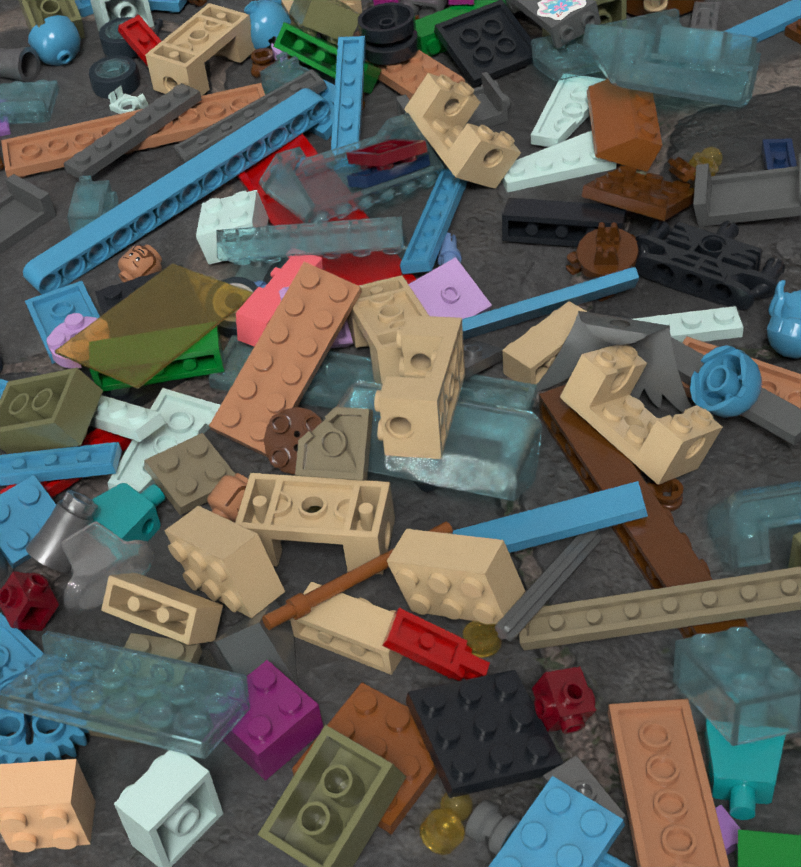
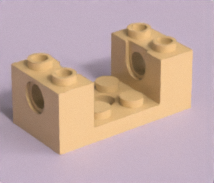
M211 3L207 4L145 54L153 89L166 94L175 86L183 83L200 91L201 96H203L210 90L204 64L213 55H222L228 57L229 60L241 63L255 50L251 40L249 14Z
M427 73L404 110L455 178L496 189L521 154L514 145V138L504 131L494 133L485 125L476 126L467 123L481 103L473 94L474 89L469 84L463 81L456 83L443 74L436 76Z
M402 275L359 285L362 293L347 318L352 341L356 348L370 347L373 376L380 390L386 376L400 377L399 363L400 358L404 356L402 349H397L396 338L398 329H403L407 315L429 316Z
M407 315L403 329H398L396 338L397 349H402L404 356L400 358L399 363L400 377L386 376L382 389L377 390L375 393V411L380 412L381 416L378 423V440L383 441L384 453L387 456L442 459L465 378L462 318Z
M616 344L582 354L560 396L564 402L658 485L699 468L723 428L713 419V415L709 411L696 405L685 409L684 413L676 414L674 417L668 415L656 418L644 407V404L639 399L630 395L647 365V362L638 355L633 347L627 344Z
M250 473L235 523L259 535L273 566H278L282 553L281 540L342 544L347 571L349 572L388 552L395 522L390 482ZM311 506L322 507L314 513L305 512ZM384 570L381 571V572H379V573H377V574L383 575Z

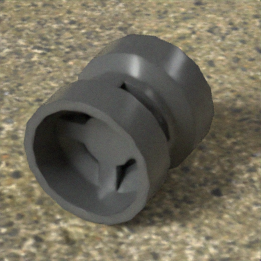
M486 799L471 814L466 825L465 835L477 843H488L489 851L497 855L521 820L511 814L504 816L500 813L499 806Z

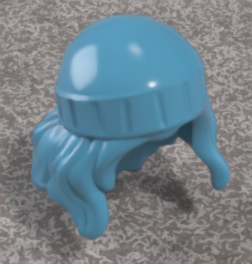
M781 280L775 288V294L768 308L771 318L766 329L769 344L775 352L787 358L798 359L801 358V290L784 293L786 281Z

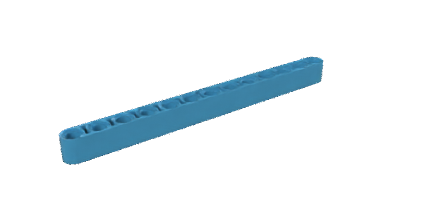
M309 88L301 89L30 260L24 267L23 277L41 294L68 285L321 122L329 113V101Z

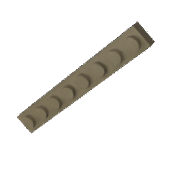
M801 566L543 606L519 633L520 645L525 651L801 610Z

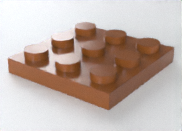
M361 682L327 726L391 762L406 776V779L378 824V827L392 834L435 777L437 770L409 708ZM314 742L310 745V747L306 750V752L302 755V757L292 768L293 776L297 772L298 768L305 759Z

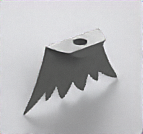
M578 311L576 320L559 354L532 390V392L541 391L570 378L581 355L616 344H627L633 347L638 355L647 362L630 395L639 399L643 389H645L647 395L657 407H661L663 394L682 413H684L685 409L691 408L679 375L669 325Z

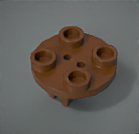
M600 222L598 229L587 233L580 240L576 250L578 264L582 268V273L590 278H599L632 268L639 256L637 241L630 233L619 229L615 222L611 223V227H605V224Z
M300 407L285 409L272 416L264 436L265 451L271 465L283 472L295 474L297 460L295 446L298 444V440L308 431L312 432L324 421L323 418L312 410ZM296 431L300 432L299 437L295 436Z

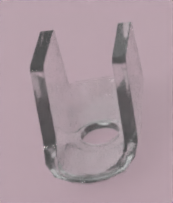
M96 521L61 542V546L72 567L71 573L73 575L64 591L66 609L73 614H80L91 611L103 604L109 575L138 573L146 576L152 568L155 559V550L152 545L142 540L123 541Z

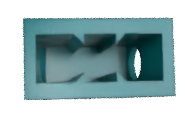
M120 483L92 499L98 505V509L92 517L93 521L86 534L124 565L160 529L161 523L156 507L165 501V495L155 484L150 485L139 493L127 483Z
M706 718L704 749L712 797L720 800H730L729 813L733 818L739 820L752 819L755 817L756 803L766 805L772 803L783 754L786 726Z

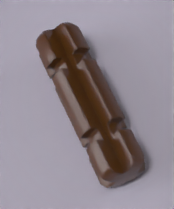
M677 157L675 160L672 158L668 160L670 164L668 170L685 183L689 179L695 180L694 172L696 169L680 157Z

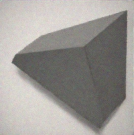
M276 600L253 618L247 616L213 641L233 673L249 675L268 660L294 684L298 685L292 626L289 621H286L268 630L262 620L264 615L280 608Z

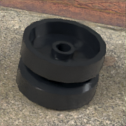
M395 2L382 3L369 7L359 15L360 36H365V59L367 61L381 65L397 64L408 60L419 50L418 34L415 30V13L409 5Z

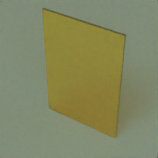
M172 263L56 349L55 354L138 389L238 310L253 292Z

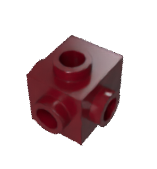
M13 571L5 585L0 589V607L11 628L42 631L59 606L48 581L43 575L38 573Z
M581 666L545 672L532 687L535 697L536 714L543 720L548 732L562 730L563 734L577 732L585 727V722L596 711L595 696L592 689L587 686Z

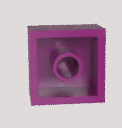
M268 660L207 708L215 734L265 781L319 736L324 728L319 704Z

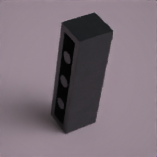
M508 197L502 213V241L578 247L580 240L587 233L598 229L600 222H603L605 227H611V223L615 222L619 229L626 231L627 210L608 204Z

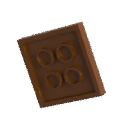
M620 166L585 184L582 197L665 221L694 203L695 189L690 188V184L687 182L673 181L672 183L663 180V176L647 173L644 175L636 173V169L633 167Z

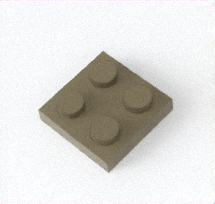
M203 433L144 460L145 470L179 515L206 503L209 494L223 476L235 475L234 471Z

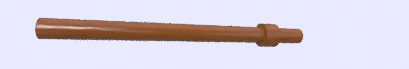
M447 521L428 530L431 532L453 534L452 526ZM394 548L305 595L298 593L287 599L285 605L262 617L265 627L271 630L292 618L298 620L311 613V608L389 568L387 560Z

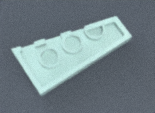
M562 73L531 133V144L548 148L565 141L590 115L587 98L588 87L606 79Z
M591 130L516 160L501 181L506 191L512 192L616 169V163L595 157Z
M162 388L151 410L161 412L165 424L141 442L131 441L119 462L116 474H112L108 481V490L120 483H127L137 492L141 493L150 485L156 484L145 470L144 460L196 435L204 434L210 428L209 425L221 405Z

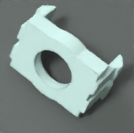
M121 86L115 92L113 91L108 95L111 103L109 105L110 110L118 114L144 109L148 106V102L143 94L138 97L126 93L123 94ZM126 105H132V109H123Z

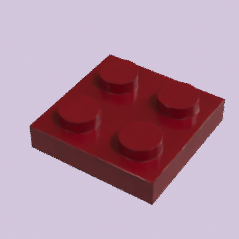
M389 139L347 152L346 154L348 164L360 165L361 169L376 166L377 170H386L393 168L394 162H412L417 160V155L428 151L426 141Z

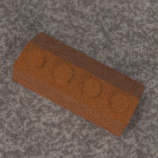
M623 72L589 86L587 98L595 157L648 172L662 147L651 79L642 74L634 75Z

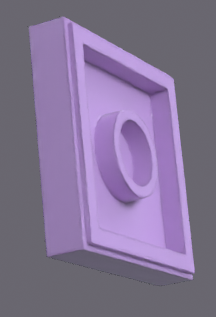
M456 257L408 284L429 316L465 319L487 312L492 306Z

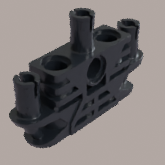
M656 220L652 223L646 234L638 235L635 238L639 251L635 267L641 276L661 283L663 286L719 305L736 306L737 310H747L752 307L754 298L765 299L773 296L778 284L777 281L785 271V264L780 259L772 267L775 262V258L772 257L766 261L765 266L759 272L763 250L734 240L739 234V227L732 222L729 228L726 229L730 222L728 220L720 225L716 234L681 222H676L671 231L669 225L664 221L656 229L661 220Z

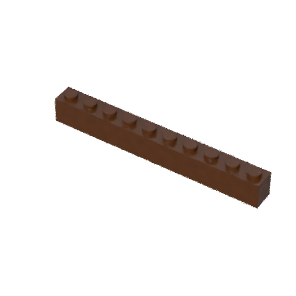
M566 385L540 393L539 417L589 494L636 481L639 482L648 516L613 525L611 528L651 589L713 580L707 563L702 558L698 559L692 550L688 536L684 532L680 533L674 524L670 510L667 507H662L657 499L654 487L651 483L644 481L639 468L560 398ZM745 618L677 628L703 668L744 653L746 637L749 634Z

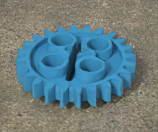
M34 658L31 667L25 668L22 661H18L17 671L14 672L6 666L3 667L4 677L0 679V764L62 760L61 756L64 754L75 758L77 755L74 745H87L84 733H89L86 726L95 709L93 692L90 691L88 681L81 680L78 670L70 673L67 663H63L56 670L53 659H49L44 667H40L38 659ZM36 688L34 702L37 709L32 712L31 691ZM58 696V697L55 698V699L48 700V699H50V698H52V697ZM32 721L34 737L33 743L28 745L29 740L31 738V731L28 723ZM56 729V730H55L54 732H52V733L45 734V733H46L47 731H49V730ZM16 732L11 736H6L9 733Z

